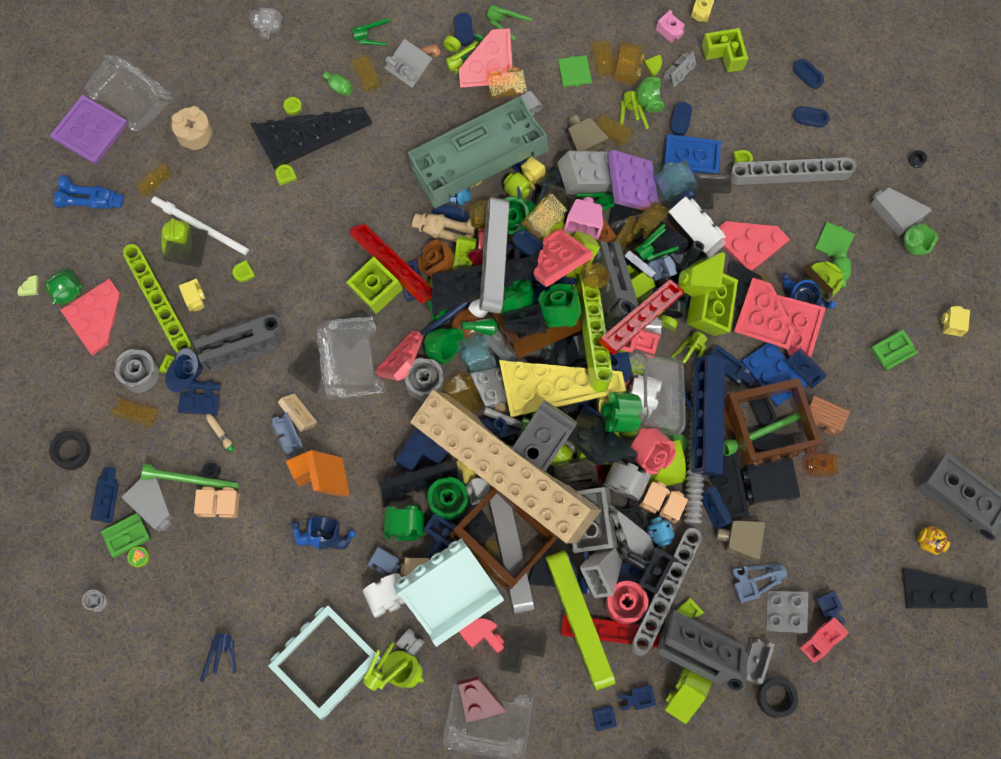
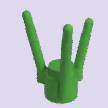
M491 5L487 13V18L491 19L490 24L495 25L499 29L504 28L498 21L501 22L505 15L532 21V18L499 8L495 5ZM510 33L511 39L515 40L516 38Z

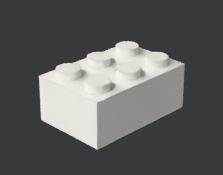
M684 197L669 213L694 241H700L704 244V253L711 257L726 244L724 240L726 236L718 226H712L714 223L705 212L700 213L702 209L693 198L689 200L687 197Z

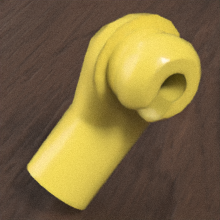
M458 460V469L462 471L463 481L468 485L472 479H476V473Z

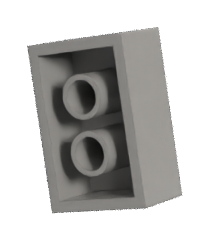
M568 151L557 162L567 195L599 193L604 191L605 195L613 194L608 152Z
M602 487L577 491L601 509V511L579 542L573 543L574 553L618 547L615 525L609 516L611 514L609 505H612L610 489Z

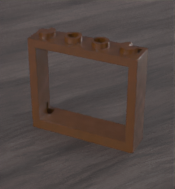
M538 282L532 284V287H533V290H534V294H535V289L538 288V287H537V283H538ZM488 312L489 317H493L497 322L498 331L517 358H521L581 331V318H579L577 324L573 327H546L547 333L545 334L531 333L519 339L514 331H506L504 318L501 313Z
M800 378L730 393L724 398V405L744 465L753 464V466H759L764 464L766 460L776 462L781 460L783 456L792 458L798 456L799 452L805 451V454H809L810 452L817 451L816 447L823 444ZM791 392L808 441L755 454L739 404Z
M493 488L449 534L455 541L462 538L480 565L506 591H509L518 583L558 538V536L496 488ZM496 494L545 540L513 577L463 529Z

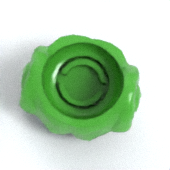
M646 77L636 90L638 103L649 113H657L664 108V102L660 100L661 80L659 77Z
M921 223L913 224L904 234V246L913 255L921 256L930 253L938 240L935 230Z

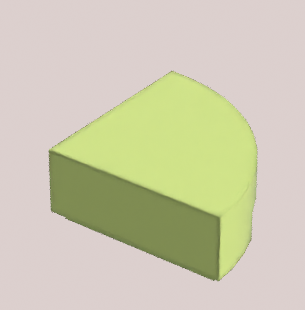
M34 275L27 278L28 280L22 286H19L17 294L19 296L38 295L39 277Z

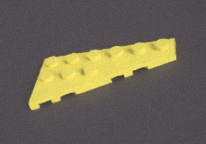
M499 360L510 416L512 418L535 413L544 400L557 408L608 396L609 392H627L622 371H612L613 377L607 390L596 392L591 388L589 372L585 368Z

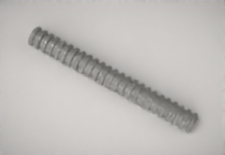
M694 376L692 377L693 382L691 383V386L693 387L691 388V392L693 393L691 394L692 400H690V402L692 405L694 398ZM690 411L691 417L689 420L691 423H689V427L691 429H689V433L691 434L688 436L690 439L688 441L690 445L688 451L690 452L687 453L689 457L687 459L689 463L687 468L689 470L686 472L688 474L686 477L688 481L686 486L688 488L685 490L687 492L685 498L688 501L686 503L687 507L684 508L686 511L684 513L686 517L684 523L699 525L702 523L700 520L702 508L700 507L703 505V502H701L703 490L701 488L704 487L702 483L704 478L702 477L703 475L692 473L693 412Z

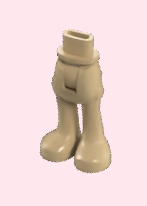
M415 213L412 227L418 228L419 232H425L433 236V238H443L457 243L458 236L474 239L478 227V218L471 217L468 222H459L444 217L443 214L423 213L421 215ZM444 228H451L466 233V235L446 231Z

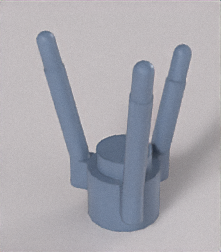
M773 562L766 565L747 566L748 570L768 569L766 574L752 578L753 582L765 578L773 581L760 589L759 594H763L772 587L782 584L781 580L787 578V571L782 563L775 565ZM742 567L734 568L737 571H743Z

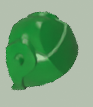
M70 269L61 270L44 282L47 294L53 299V305L74 302L81 295V289H83L82 284L79 283L78 278Z
M459 328L438 329L428 332L424 339L427 358L435 360L438 364L448 363L457 354L461 346L467 345L463 341L464 332Z

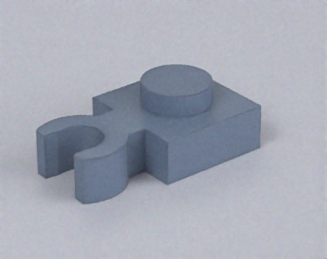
M747 566L742 567L743 575H739L737 569L732 570L733 576L739 581V583L734 584L740 604L760 598L756 583L752 579L748 580L749 570Z

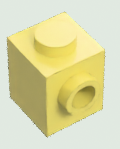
M953 306L944 312L941 322L944 324L943 333L960 337L967 333L970 310L963 309L961 306Z

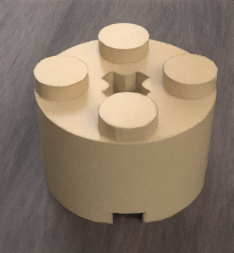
M198 107L184 108L172 116V130L181 146L197 150L209 143L212 136V128L206 114Z

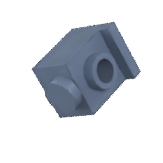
M379 547L368 563L369 568L373 569L376 566L375 570L384 576L387 573L389 575L398 573L401 567L398 565L400 563L398 558Z

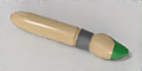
M207 414L206 419L218 438L223 442L224 448L229 452H234L231 440L228 439L216 419L211 414Z

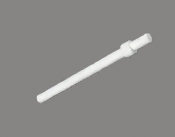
M156 196L152 198L151 202L162 208L165 213L175 215L244 255L248 253L249 249L175 208L174 204L165 202Z

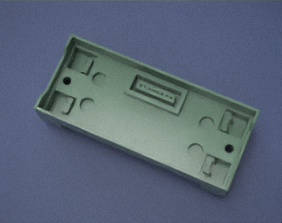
M519 96L409 151L408 155L415 178L434 209L450 202L449 197L530 156L534 159L548 152L549 148L547 134L529 111L522 96Z

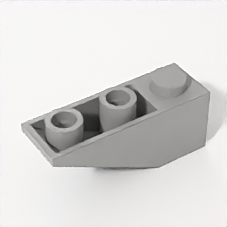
M609 505L611 511L609 516L612 523L616 525L617 530L615 533L619 541H622L623 547H621L624 556L628 558L630 551L643 558L649 556L654 549L650 535L614 506Z

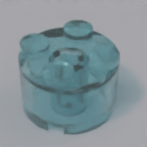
M688 161L676 164L669 162L654 177L666 201L677 200L681 194H684L689 189L694 191L698 186Z
M478 332L457 341V344L460 345L458 346V351L463 364L470 368L467 371L469 375L493 368V365H496L493 354H489L487 347H490L486 336L483 337Z

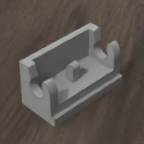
M757 638L750 640L747 649L746 681L757 685L763 684L775 644L770 642L764 643L761 642V639Z

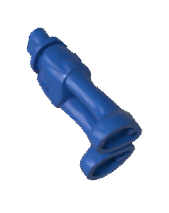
M60 175L58 181L59 191H56L54 194V205L56 208L87 206L92 209H113L114 207L122 208L124 194H117L114 190L111 191L98 185L94 187L74 185L67 175ZM69 195H85L89 196V198L74 197Z

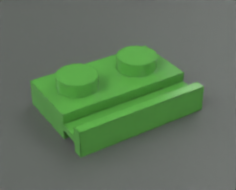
M904 330L870 348L880 365L882 364L885 372L919 353L913 347V343Z
M138 513L101 531L113 558H117L132 548L151 540Z

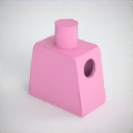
M585 197L583 200L576 199L568 214L564 231L573 234L579 231L592 235L594 239L598 240L603 227L602 206L595 204L594 200L590 197Z

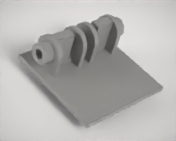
M404 39L394 55L386 58L385 62L387 65L385 69L413 88L433 58Z
M501 367L470 374L480 399L484 403V407L494 410V405L508 402Z
M768 591L766 631L793 632L795 634L807 633L808 592Z

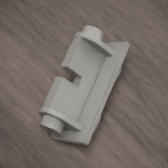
M693 51L690 54L687 52L683 53L674 62L676 66L672 65L664 72V79L666 81L671 80L674 87L695 67L696 60Z

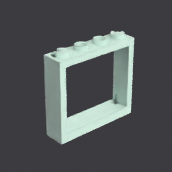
M329 606L320 608L315 614L316 618L311 623L307 622L300 629L301 633L296 638L292 637L285 644L287 648L282 653L277 652L270 659L272 663L269 665L271 670L321 720L362 680L376 654ZM330 616L369 657L319 708L279 666Z

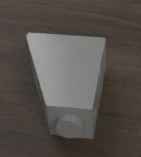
M891 188L886 189L884 192L882 190L877 192L870 204L899 237L910 226L918 224L925 219L932 211L929 207Z
M154 477L149 479V481L140 478L122 496L157 532L165 531L171 525L173 515L159 478Z
M616 548L596 550L580 566L594 598L614 595L622 565Z

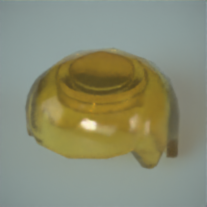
M588 260L582 266L581 279L590 288H603L609 283L610 272L600 262L591 264V260Z

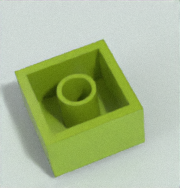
M375 257L370 259L346 282L351 290L375 314L403 290L400 282Z

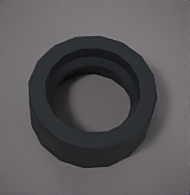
M74 431L59 433L49 445L51 460L65 470L81 468L90 457L91 448L89 442L82 435ZM76 440L81 445L79 456L70 462L63 461L58 454L61 445L65 441Z
M780 677L771 678L763 682L758 688L756 696L761 711L773 718L787 717L792 714L797 708L799 700L798 692L794 685L787 679ZM772 686H782L788 692L789 703L786 708L774 710L768 706L765 696L767 690Z

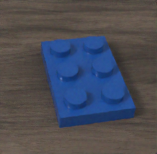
M667 134L663 170L718 176L721 141Z
M767 343L742 360V363L750 371L749 374L756 379L755 381L760 387L800 378L803 388L807 386L806 382L785 362V356L774 344ZM788 392L768 398L778 407L792 397V394Z

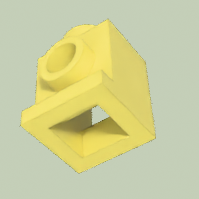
M696 0L691 18L699 22H707L714 0Z
M530 157L521 167L523 176L531 183L530 188L535 190V183L541 177H545L546 172L544 165Z
M197 279L179 285L190 311H199L204 308L202 300L205 299V296Z

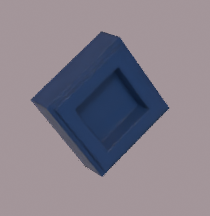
M612 706L592 711L597 731L617 727Z

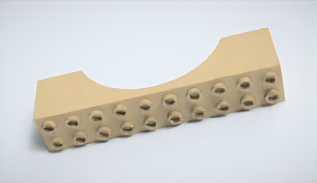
M432 390L410 422L565 543H578L601 511V509L572 487L549 475L505 444L479 420L478 416L449 394Z

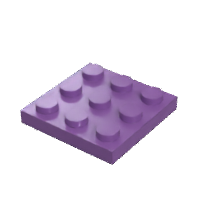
M82 95L51 133L50 137L60 145L97 165L126 128L128 122Z
M615 150L608 152L614 202L651 213L660 211L652 161Z

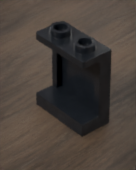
M792 458L781 459L776 462L765 461L764 464L759 466H753V464L745 465L741 470L742 481L745 482L746 486L745 496L750 506L756 503L785 499L791 501L800 497Z

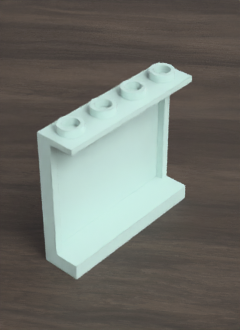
M462 538L452 542L447 549L441 553H436L428 562L417 566L413 572L401 577L393 585L396 594L401 596L428 632L436 647L504 601L501 593Z

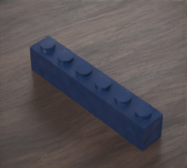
M711 355L694 358L692 473L706 476L723 474L725 359Z

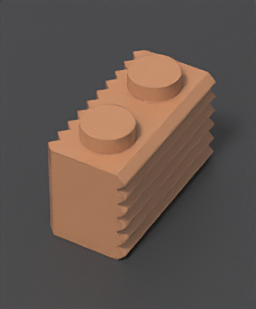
M814 395L808 404L816 426L824 429V432L829 435L840 434L850 411Z

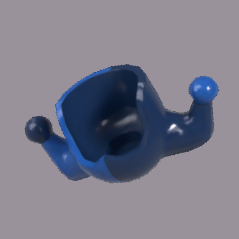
M782 273L783 287L790 293L791 299L822 306L826 309H834L836 307L835 301L828 302L821 298L822 291L816 282L803 280L796 283L789 278L788 273Z
M310 517L307 532L303 534L299 530L298 521L291 523V527L294 529L295 542L299 546L311 545L319 550L328 548L344 550L349 546L352 538L356 536L354 530H349L348 536L344 539L339 536V521L328 517Z

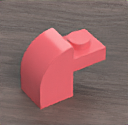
M643 329L621 350L633 353L635 349L655 354L661 334Z
M833 617L827 623L822 624L802 644L800 649L815 663L824 657L836 643L846 637L849 631Z
M476 619L459 631V634L472 649L483 639L489 643L497 654L504 649L502 638L497 633L495 635L492 633L497 628V625L490 620Z

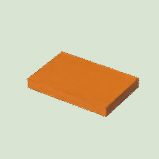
M313 450L306 452L313 491L342 497L350 495L342 457Z

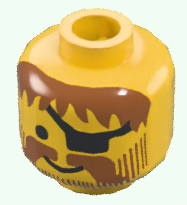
M935 526L924 527L918 536L920 547L933 555H938L942 551L946 552L950 546L948 534Z

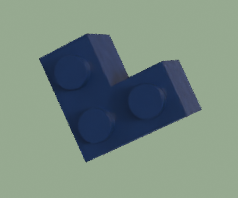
M416 428L395 461L397 466L405 471L415 472L423 459L436 466L446 461L450 453Z

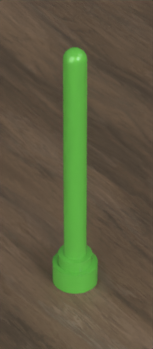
M794 413L750 433L751 441L799 420V414ZM734 439L724 440L723 454L725 456L734 454L738 449L737 441Z
M143 464L141 479L148 481L155 477L217 488L229 487L237 490L239 487L236 482L156 470V467H152L150 464Z

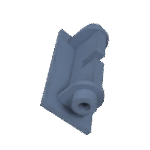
M285 413L281 419L279 417L273 418L271 425L276 436H284L278 439L283 452H286L287 455L292 453L295 455L303 446L300 437L294 429L293 421L288 413Z

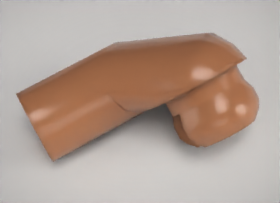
M436 44L427 45L420 49L427 55L432 54L433 57H437L441 53V50L438 48L439 46Z

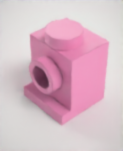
M669 10L658 20L656 30L672 43L675 39L679 40L683 36L685 25Z

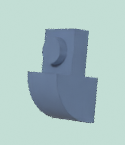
M667 254L657 257L650 262H645L656 271L652 277L654 281L677 274L675 262Z

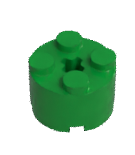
M514 196L503 199L509 201L507 234L514 235L519 230H526L531 233L534 230V223L538 221V211L534 203Z
M522 279L515 281L513 286L508 288L504 286L503 304L500 312L502 315L506 311L534 305V290L529 279L526 281Z
M561 283L550 286L551 289L547 292L545 290L542 291L538 300L546 326L549 328L575 326L582 314L576 288L573 289L572 285Z
M627 392L608 393L606 404H603L601 408V413L605 416V430L607 432L634 433L638 431L641 424L638 414L642 412V402L638 394Z
M452 477L435 481L428 491L430 511L433 515L435 514L449 522L460 518L468 506V493L464 484ZM451 496L452 502L448 501L446 503L444 497L449 498Z
M406 506L405 509H398L397 507L386 508L384 513V539L391 540V537H396L397 541L419 540V536L422 539L424 538V512L417 510V506Z

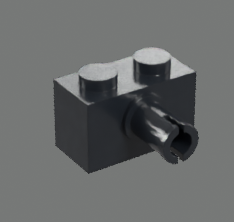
M693 241L689 243L688 247L679 249L669 255L676 265L677 274L672 277L677 282L682 270L699 260L708 258L702 251L704 250L702 242Z
M659 548L653 549L647 559L630 551L629 557L626 558L625 562L641 570L636 584L651 594H657L675 557Z

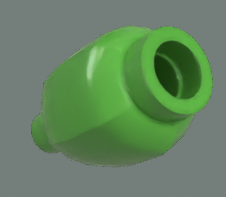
M327 71L323 74V78L328 80L329 86L335 92L346 96L351 94L353 87L346 78L339 74L331 75Z
M836 254L832 263L841 270L843 276L841 288H846V280L851 275V261L847 258V254Z

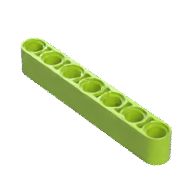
M127 245L123 249V256L173 349L178 353L181 346L188 345L187 348L194 351L192 343L143 253L137 245ZM137 253L135 257L130 258L132 254ZM145 268L144 272L138 273L140 269ZM154 283L151 288H147L149 284ZM157 299H162L160 303L155 304ZM166 314H171L168 319H163ZM179 329L177 334L171 335L172 331Z
M584 270L580 274L576 290L582 309L580 317L590 385L594 391L604 392L611 382L613 372L609 351L599 343L601 337L606 334L598 278L593 271Z
M565 550L546 556L545 559L595 691L614 685L613 673Z

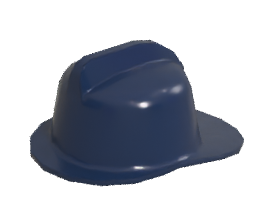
M188 348L180 350L168 368L165 382L170 391L175 393L182 392L190 385L193 379L200 376L203 369L202 364L193 350Z

